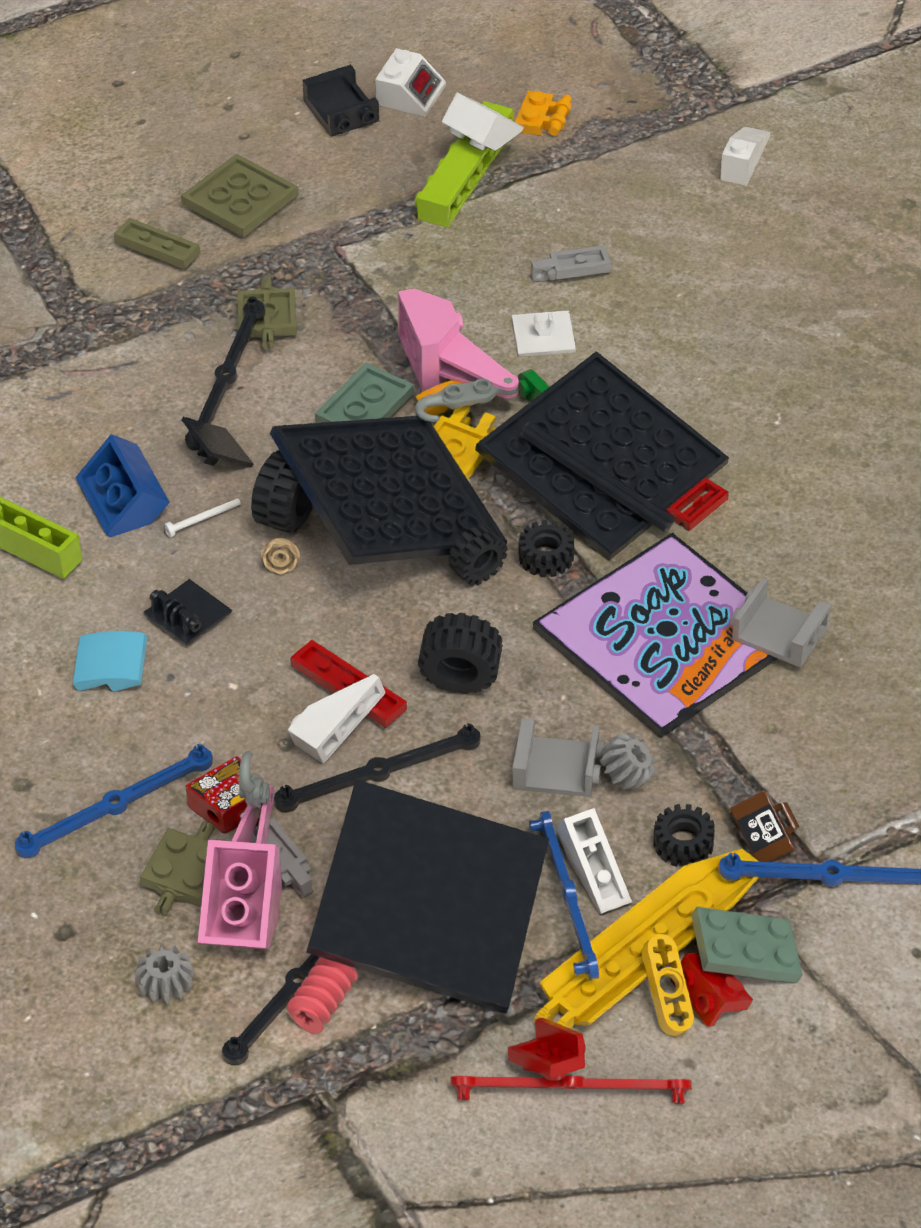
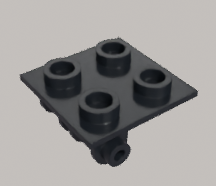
M188 579L169 594L164 590H154L149 596L151 607L143 613L187 646L229 615L232 609L191 579Z

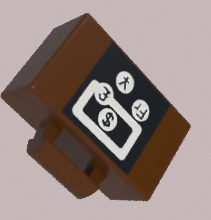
M763 790L730 807V814L733 815L754 858L759 862H773L797 851L790 835L800 826L787 802L774 805L769 793ZM779 811H784L791 827L786 828L778 813Z

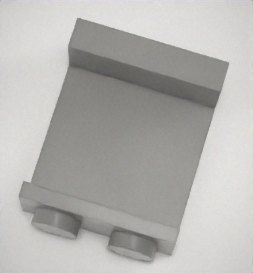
M762 578L756 588H750L744 605L741 609L736 608L731 617L730 625L733 626L732 640L801 668L829 627L831 605L819 601L811 614L805 613L768 598V580Z
M521 718L513 763V789L591 797L593 784L599 785L601 765L596 764L597 759H602L601 750L605 746V740H599L600 726H593L591 742L534 737L535 720Z

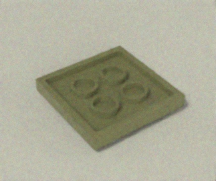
M235 154L181 195V202L183 205L241 237H245L296 198L299 192L298 186Z

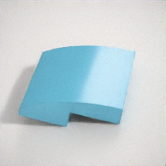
M107 631L80 636L73 685L78 691L107 684L113 692L141 685L147 644L146 634L133 631Z

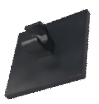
M182 417L181 421L201 445L197 455L206 457L204 464L214 466L219 459L248 467L253 466V462L226 428Z

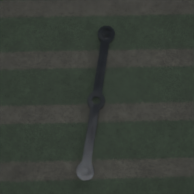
M254 296L249 297L244 305L245 317L224 363L215 369L216 381L198 421L211 424L227 386L237 380L236 366L256 321L261 319L266 312L264 303L257 300ZM188 430V433L185 435L187 447L191 450H199L201 445Z
M467 723V727L464 724L457 732V735L386 759L374 757L365 766L297 789H292L289 785H285V788L281 786L274 796L275 807L282 812H290L295 810L299 803L352 786L356 779L382 782L389 778L391 772L459 749L474 750L480 745V732L472 724ZM376 767H382V768H383L382 770H379V771L374 770V768H376Z
M311 954L299 968H293L288 971L285 976L286 983L247 1028L239 1037H231L230 1040L224 1043L222 1056L226 1063L240 1065L249 1057L248 1049L287 1006L297 989L301 987L302 982L296 983L293 980L295 978H302L304 981L319 959L318 956Z

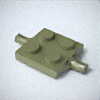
M265 275L260 278L261 288L238 291V330L245 317L244 305L249 297H256L257 300L264 303L266 312L261 319L256 321L249 338L262 337V347L267 350V342H269L270 350L274 347V336L297 335L295 288L272 287V277L267 275V283H265Z
M203 821L194 836L168 827L142 872L140 885L153 889L161 895L154 908L159 915L162 911V916H166L174 901L188 902L201 907L208 839L215 829L210 822L207 826V821Z

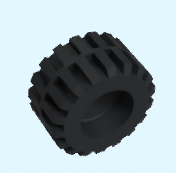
M276 450L267 458L256 478L251 501L252 517L256 523L292 534L297 532L306 522L313 509V505L280 450Z
M446 613L445 617L439 615L434 618V621H429L426 629H424L418 659L420 673L426 677V681L430 684H435L436 688L448 690L450 693L460 692L462 694H469V692H481L482 688L488 689L491 683H494L497 679L503 647L502 636L498 635L499 631L496 627H491L490 622L480 620L478 616H469L466 613Z

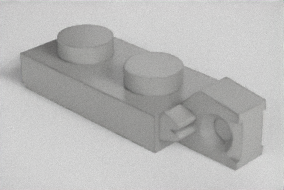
M603 245L551 252L550 257L531 261V276L533 281H547L548 279L557 280L611 272L612 264Z
M271 818L268 844L279 846L282 884L285 887L291 884L293 889L303 898L314 892L311 884L313 882L312 878L308 875L311 873L308 859L274 818ZM259 825L255 827L251 843H256Z

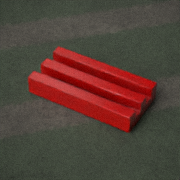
M705 477L667 508L666 512L675 518L676 524L680 526L683 523L685 524L684 529L690 531L728 500L729 491ZM707 489H711V490H709L706 494H704L703 496H700V495H701L702 493H704ZM693 502V504L689 508H687L683 513L681 512L685 507H687L690 503Z

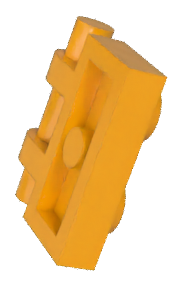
M528 90L515 120L516 123L524 127L521 133L541 136L543 129H546L551 135H558L559 131L565 126V116L569 115L571 111L572 97L564 94L561 99L555 102L554 94Z

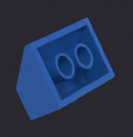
M110 434L76 476L103 530L109 537L152 524L170 503L138 444Z

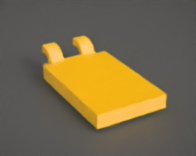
M467 405L455 409L450 418L441 415L440 420L433 427L469 480L484 458L475 451L476 443L496 429V427L492 426L496 421V416L485 412L477 427L469 426L471 418L466 416L470 411V406Z

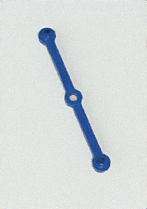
M197 744V747L196 745L193 747L187 758L121 791H108L103 796V800L35 834H32L30 831H24V834L21 832L15 841L17 854L23 858L34 857L39 853L41 847L107 814H122L126 811L128 803L194 770H207L213 764L211 751L205 748L204 745ZM113 800H119L116 804L110 803Z
M540 812L538 820H529V827L531 832L541 831L544 837L549 838L548 848L584 959L583 962L573 963L575 975L586 974L589 980L598 979V963L577 903L574 881L569 878L553 828L550 812Z
M729 853L728 856L720 860L718 868L721 877L731 881L737 880L741 876L818 879L829 886H837L843 881L921 884V869L847 866L835 860H827L822 864L742 861L738 854L734 853V856H732V853ZM828 870L835 871L837 874H830Z

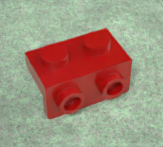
M699 953L684 955L681 960V966L691 1006L706 1026H714L723 1012L748 1009L753 999L744 989L741 981L736 979L734 975L703 971ZM670 978L671 982L676 987L675 982Z
M545 1018L535 1020L536 1039L508 1047V1061L522 1066L526 1071H534L541 1074L547 1080H560L565 1078L567 1073L585 1068L584 1053L586 1046L583 1034Z

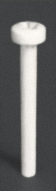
M237 498L175 524L167 522L164 524L165 532L169 537H173L176 535L175 531L240 506V500Z

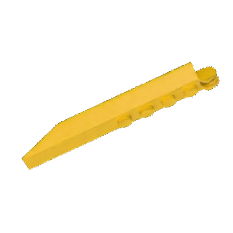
M741 848L683 866L590 941L598 963V979L589 980L586 974L575 975L573 963L583 962L584 960L580 949L539 982L549 1002L538 1011L534 1021L538 1018L552 1021L560 1011L564 1016L559 1021H556V1023L572 1029L574 1024H592L647 978L642 948L651 937L656 934L670 936L676 943L679 952L696 938L691 917L696 907L729 911L758 880L759 877L741 876V878L733 881L724 879L718 872L719 863L723 857L728 856L729 853H732V856H734V853H736L742 861H759ZM658 945L653 949V952L659 953L661 958L666 954L665 949H659Z

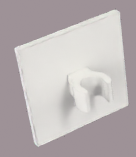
M569 310L512 315L518 357L576 352Z

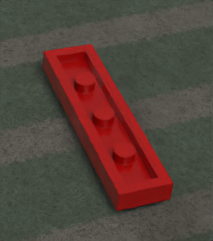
M310 640L290 657L293 668L333 694L369 677L314 640ZM383 686L386 693L366 716L387 728L407 710V701Z

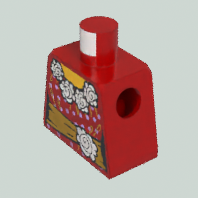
M238 756L185 785L188 807L208 823L210 822L221 833H229L238 827L248 805L245 798H240L239 795L241 759ZM258 817L256 826L259 825L260 817Z

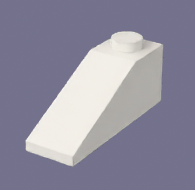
M744 126L731 136L722 153L720 180L747 186L770 138V132Z
M373 674L309 705L292 720L290 727L287 729L294 744L324 764L386 693L380 678Z
M595 808L563 819L555 827L570 864L599 914L601 915L631 904L632 900Z

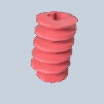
M319 957L315 966L308 973V977L304 979L301 987L297 989L294 997L287 1004V1010L293 1021L309 1033H321L324 1029L323 1024L328 1023L331 1019L330 1014L335 1013L337 1010V1003L343 1001L345 998L344 993H348L352 988L351 983H355L358 979V973L355 968Z

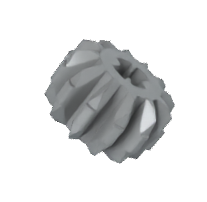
M623 732L620 735H616L601 750L603 757L600 762L606 767L604 773L611 776L612 784L618 782L623 790L627 788L634 790L641 787L655 773L653 765L656 763V760L650 755L652 749H648L645 746L644 739L638 740L634 733L627 735Z
M161 944L159 951L154 952L147 949L146 957L138 958L135 981L138 983L139 991L143 997L150 996L153 1003L161 998L168 1005L172 997L182 1000L183 991H191L194 967L191 965L187 953H179L176 945L170 950H165Z

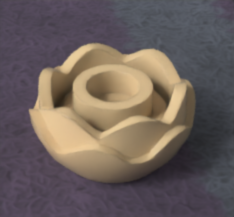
M274 538L264 545L261 551V560L270 572L285 574L294 570L300 560V553L295 543L289 539Z

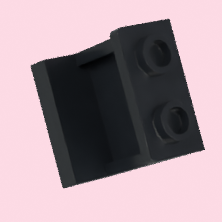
M351 64L302 80L304 102L330 137L380 121L379 101L375 97L368 99L356 83V71Z

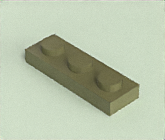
M129 218L114 233V241L116 243L185 269L200 254L199 244Z

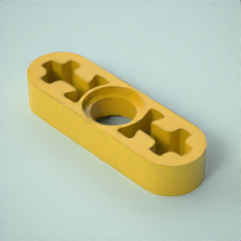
M656 934L643 945L642 957L659 1026L666 1034L679 1036L692 1026L694 1014L676 943L668 935ZM657 945L659 949H665L666 951L662 958L659 953L653 952ZM663 965V969L658 971L657 968ZM662 976L670 977L675 982L676 990L674 993L670 994L662 990L660 986V978ZM678 999V1002L673 1005L672 1001ZM674 1013L678 1017L681 1016L683 1021L678 1024L676 1021H671L669 1016Z

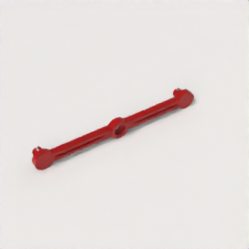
M451 1076L450 1086L458 1089L457 1100H463V1092L464 1099L470 1100V1089L472 1087L670 1090L672 1093V1103L677 1104L679 1096V1104L685 1103L684 1093L692 1090V1080L584 1078L582 1076H566L560 1080H547L545 1078Z

